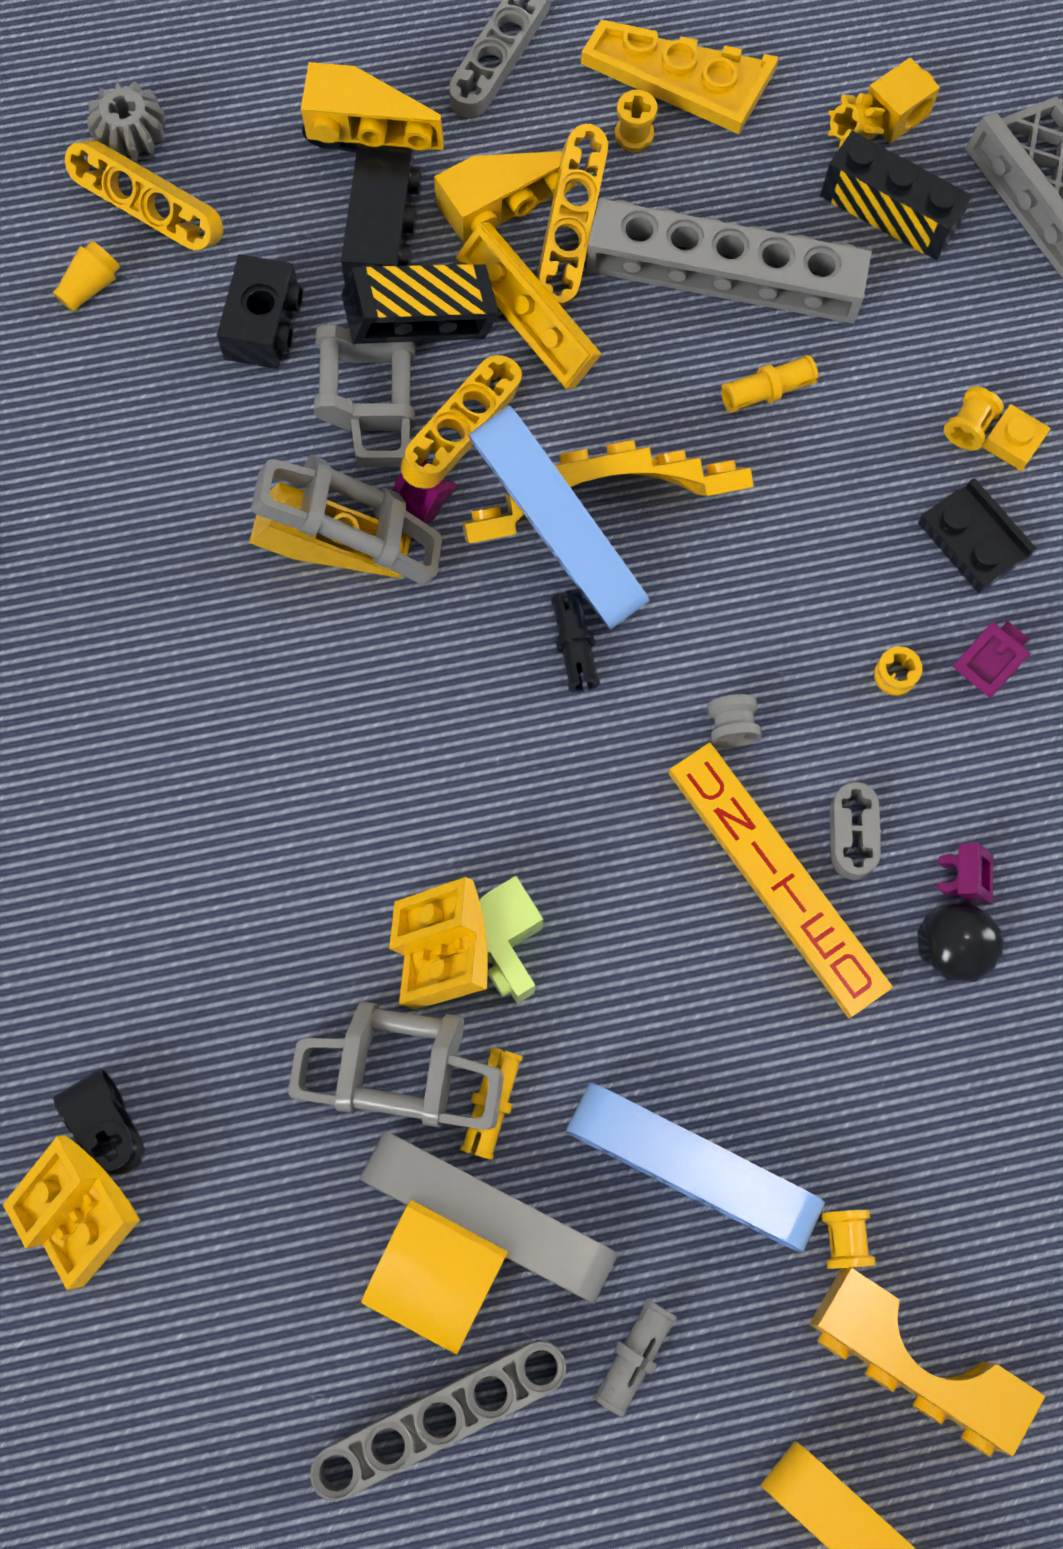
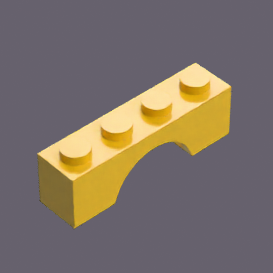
M841 1268L809 1323L810 1326L821 1332L817 1342L844 1360L847 1359L851 1352L869 1365L864 1374L891 1392H894L896 1387L900 1385L915 1395L916 1399L912 1406L935 1422L942 1425L947 1417L965 1430L960 1438L986 1456L991 1457L994 1450L1014 1456L1045 1396L995 1363L981 1361L967 1372L952 1377H937L925 1371L912 1359L902 1342L898 1328L900 1299L853 1268Z

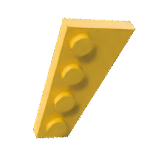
M601 19L581 52V64L633 88L646 91L660 100L734 133L740 134L776 71L779 57L764 54L763 59L741 55L742 49L725 45L723 51L697 46V39L683 36L680 37V40L671 41L658 38V33L654 30Z

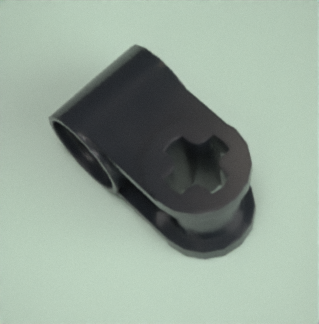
M103 1068L96 1070L53 1096L58 1114L68 1130L73 1134L77 1144L106 1172L113 1175H125L139 1166L144 1156L142 1138L125 1109L124 1100L117 1086ZM112 1138L122 1141L116 1147L118 1155L116 1159L106 1157L105 1155L112 1149L110 1143Z

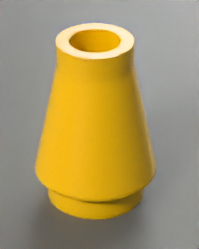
M90 241L85 248L79 246L61 282L52 293L67 308L75 312L80 305L116 280L114 274L120 268V265L101 246L94 241Z

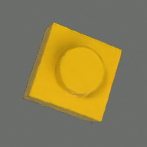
M1010 404L987 437L982 448L1023 471L1051 428Z

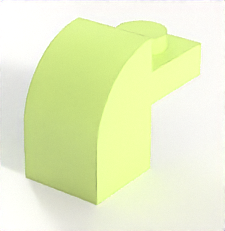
M514 876L486 893L479 901L486 931L488 962L491 961L493 967L488 969V975L502 997L510 993L518 1004L535 994V984L512 947L542 930L543 918L517 876Z

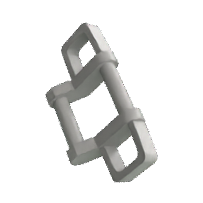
M320 325L316 329V346L320 349L319 395L314 398V415L327 423L347 431H352L355 460L358 466L401 467L405 449L410 443V430L415 425V410L410 406V361L415 357V342L353 344L349 330L338 325ZM339 358L350 363H392L391 403L353 404L352 401L338 396ZM360 431H401V447L395 451L366 450L362 446Z
M312 454L308 457L304 466L270 459L259 471L251 506L255 514L296 528L298 531L310 536H314L316 533L372 556L373 563L389 568L421 585H427L437 575L442 537L435 529L406 511V502L399 493L386 487L382 490L374 488L332 469L326 460ZM272 479L305 487L301 509L280 503L271 498L270 488ZM329 489L374 508L373 513L379 519L376 537L324 514ZM402 531L423 545L425 549L423 564L399 552Z
M361 1001L346 1032L345 1039L302 1038L297 1042L288 1093L293 1099L334 1105L336 1110L353 1114L356 1109L422 1119L423 1125L440 1128L445 1123L486 1130L493 1129L497 1124L504 1074L499 1068L456 1056L463 1036V1016L446 1014L444 1018L382 1010L379 1009L377 1003ZM376 1030L435 1039L431 1052L424 1097L362 1088L368 1047ZM314 1049H343L335 1095L309 1091L305 1086L309 1056ZM453 1066L477 1072L487 1077L489 1085L485 1111L482 1117L474 1118L446 1113Z

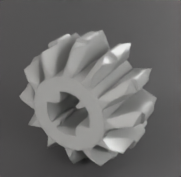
M116 80L114 90L107 91L99 88V99L89 101L88 110L90 115L87 117V126L90 135L96 141L103 143L123 156L130 155L137 163L139 153L146 152L154 156V144L164 142L165 133L163 128L165 127L166 118L163 108L160 107L151 89L142 91L136 81L129 87L123 88Z

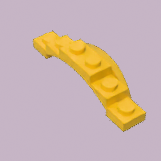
M635 439L607 444V454L589 457L588 449L560 453V463L554 464L570 487L593 479L619 474L643 475L662 479L701 496L717 495L754 487L751 468L736 467L735 460L707 464V473L703 474L701 458H686L685 449L657 454V459L651 457L650 447L636 448ZM505 493L508 513L501 514L500 506L471 511L473 520L462 522L466 542L470 544L517 534L515 525L524 514L509 493Z

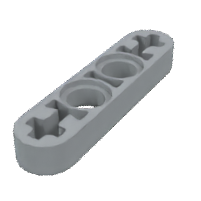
M524 0L501 1L451 78L449 96L450 107L454 113L464 118H475L487 110L549 13L551 0H529L527 11L524 10ZM506 23H515L521 26L523 30L516 35H506L499 28ZM486 55H494L500 58L502 63L497 67L487 68L483 67L478 61ZM474 79L477 80V95L472 93L468 95L475 86Z

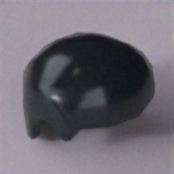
M968 904L942 905L925 916L917 932L920 957L923 961L931 964L945 979L976 982L993 972L1003 954V939L1000 928L987 912L976 906Z

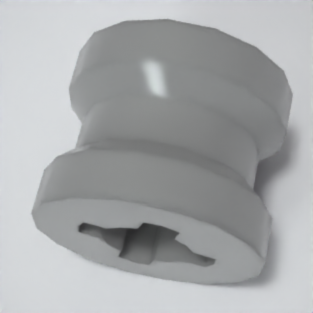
M746 694L727 695L713 699L708 703V715L714 720L715 725L711 732V741L714 746L723 748L741 747L753 744L761 739V728L754 721V714L758 709L757 699L754 696Z

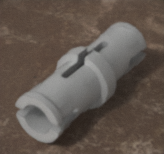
M649 1299L645 1301V1305L625 1342L619 1341L616 1345L614 1352L617 1353V1356L597 1393L593 1396L596 1402L620 1417H624L626 1414V1410L646 1373H653L657 1365L653 1360L673 1323L678 1318Z

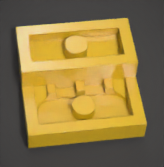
M463 877L394 902L389 949L404 955L399 998L400 1005L416 1010L487 989L488 955L486 931L479 897L472 879Z
M66 1135L57 1136L3 1203L25 1249L44 1246L66 1290L84 1287L140 1221L132 1205L108 1173L86 1151Z
M410 1200L360 1303L457 1355L508 1251Z

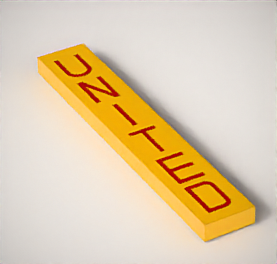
M711 742L670 768L669 776L848 1019L893 988Z

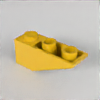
M308 63L301 104V113L307 139L319 140L324 143H359L371 147L381 145L407 147L418 151L427 149L443 150L444 139L441 114L356 66Z
M563 151L472 156L434 176L436 205L460 240L465 244L480 222H490L496 229L500 224L516 216L522 217L527 215L536 205L553 197ZM578 182L568 183L564 188V194L568 193Z
M279 482L270 490V496L273 500L301 509L303 490ZM327 500L325 515L376 537L378 519ZM256 514L249 541L250 544L294 560L396 578L403 576L389 568L373 563L372 556L316 533L314 536H310L298 531L296 528ZM403 531L399 552L407 556L411 536Z

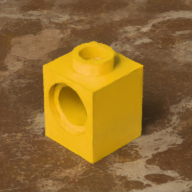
M911 57L873 82L867 93L873 95L871 106L885 109L884 114L881 116V128L884 130V134L881 135L890 144L930 116L940 89L932 75L923 70Z

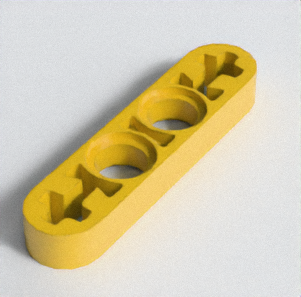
M593 124L577 126L570 133L563 147L537 272L538 280L561 307L567 305L575 297L580 287L608 153V140L605 133ZM583 138L591 140L590 148L597 152L591 153L586 161L584 170H575L580 163L582 154L581 148L575 145H579ZM571 182L583 184L588 192L587 203L581 206L569 203L564 194L565 186ZM569 227L577 233L579 245L576 250L564 251L558 247L555 241L557 229ZM552 257L557 261H550L549 258ZM559 262H574V267L570 264L566 265L562 275V283L568 285L569 289H563L559 296L552 294L553 286L547 284L546 280H551L554 277Z
M89 140L74 143L68 147L65 154V166L68 174L77 184L188 249L194 251L203 250L216 245L223 236L222 219L211 206L99 141ZM88 154V162L84 160V155ZM90 164L96 167L97 170L89 171ZM121 171L125 172L132 181L133 190L130 197L123 194L119 188L118 176ZM158 193L165 196L169 202L170 213L168 218H163L156 210L155 197ZM200 219L199 227L190 221ZM200 228L205 231V235L199 236Z
M493 355L486 358L411 440L405 449L401 462V474L409 484L423 489L438 485L472 447L473 443L468 435L512 401L522 379V371L513 359L502 355ZM503 378L495 385L494 391L489 387L491 379ZM466 400H476L484 405L487 411L474 413L469 411L463 402ZM441 428H451L456 430L462 439L456 442L445 440L439 435L438 430ZM430 451L435 454L432 464L428 463L424 467L418 465L427 459Z

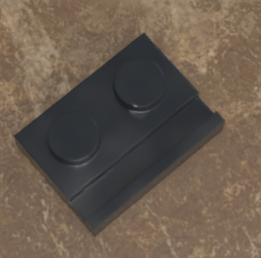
M975 478L970 480L962 489L956 490L922 514L918 521L921 528L978 594L1013 570L1023 560L1031 557L1037 549Z

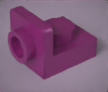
M992 621L952 667L991 699L1031 654L1024 648L1030 639L1009 621H1006L1001 628Z

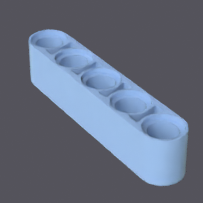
M510 405L504 407L468 435L480 455L609 630H612L650 601L641 585Z
M593 1083L588 1084L566 1129L568 1134L583 1143L800 1253L804 1252L825 1205V1202L814 1194Z

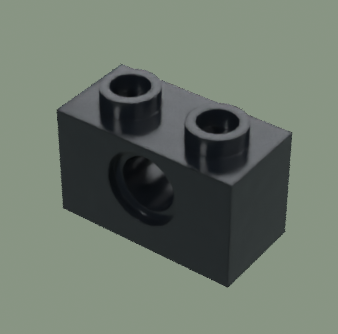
M238 254L217 332L224 360L279 369L282 353H289L292 345L293 325L290 324L293 311H300L303 301V284L297 283L293 263ZM260 311H270L264 315H256Z

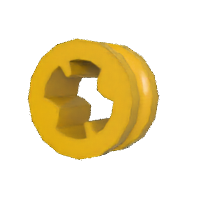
M896 646L888 649L882 654L874 668V679L877 686L883 692L895 696L904 695L911 691L922 675L920 657L907 647ZM893 662L902 663L900 669L906 666L909 671L902 681L894 679L896 673L890 676L887 672Z

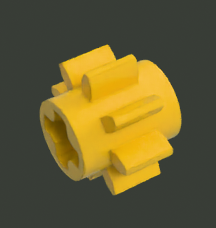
M860 93L856 98L854 95L843 94L841 95L842 104L835 110L828 112L831 117V130L827 134L828 136L841 139L839 148L851 131L869 140L874 139L878 134H884V130L881 128V116L884 114L885 109L871 106L873 95Z

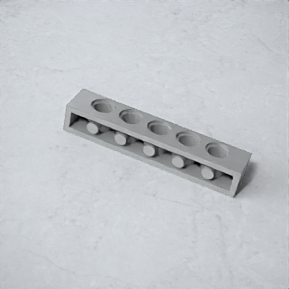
M599 198L588 243L586 272L854 324L864 298L872 251L859 249L851 244H833L813 240L805 235L792 236L767 231L758 226L745 227L721 222L712 217L699 218L678 214L670 209L657 210L632 205L624 200L611 201ZM632 239H642L644 241H634ZM678 247H684L689 250H680ZM722 256H730L734 259H727ZM768 264L778 266L779 268L770 267ZM813 273L821 274L824 277L816 276Z

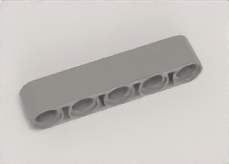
M387 1131L383 1132L359 1178L360 1181L405 1205H408L410 1200H413L507 1250L508 1253L505 1258L592 1304H595L618 1256L617 1252Z
M535 1340L354 1431L331 1443L316 1456L310 1471L312 1487L325 1500L340 1501L347 1499L552 1393L562 1384L566 1374L564 1356L557 1346L549 1341ZM539 1350L552 1354L557 1364L553 1377L543 1383L534 1382L529 1379L524 1369L528 1356ZM484 1377H497L506 1386L507 1396L498 1407L485 1408L479 1404L475 1397V1386ZM441 1402L452 1407L456 1415V1424L448 1433L438 1434L428 1428L425 1422V1411L430 1405ZM388 1428L399 1432L405 1443L403 1455L393 1460L384 1459L379 1456L374 1445L375 1436L379 1431ZM339 1455L348 1459L353 1469L351 1482L347 1485L336 1486L327 1480L324 1474V1463L328 1457Z

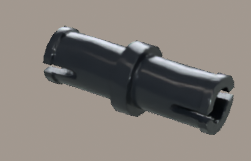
M569 590L566 591L569 610H567V604L564 602L561 592L551 598L559 633L555 638L557 651L563 654L568 678V689L571 692L581 693L584 692L581 679L582 672L589 691L597 688L600 685V680L597 676L592 647L595 645L594 633L587 629L582 605V594L578 591Z

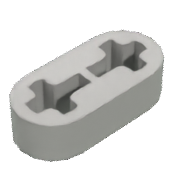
M860 782L847 783L842 786L830 804V854L832 866L837 874L853 881L870 875L878 865L881 855L878 796L871 787ZM851 796L857 797L859 805L866 806V809L858 816L857 826L852 825L851 809L842 807ZM853 837H858L859 853L867 854L868 858L862 861L859 868L853 866L851 858L844 857L843 853H846L851 848Z

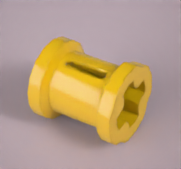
M630 90L624 93L617 103V116L620 121L616 124L614 135L615 141L625 151L641 152L650 146L654 139V127L651 123L656 118L658 108L655 98L646 91Z
M974 386L966 391L962 399L963 405L956 417L950 418L944 425V433L949 441L959 448L970 451L978 450L982 447L986 437L985 431L991 421L997 420L1004 409L1003 402L998 395L986 388Z
M869 1210L821 1213L822 1222L828 1224L831 1258L826 1260L827 1269L876 1266L875 1257L869 1255L865 1221L870 1219Z

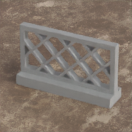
M1056 96L1004 118H1000L997 112L982 117L965 150L1063 279V183L1061 182L1063 172V103ZM1050 115L1060 127V132L1039 125L1040 118ZM1011 131L1028 136L1027 145L1020 144ZM1036 139L1056 145V155L1035 149ZM1036 164L1054 169L1052 179L1046 178Z

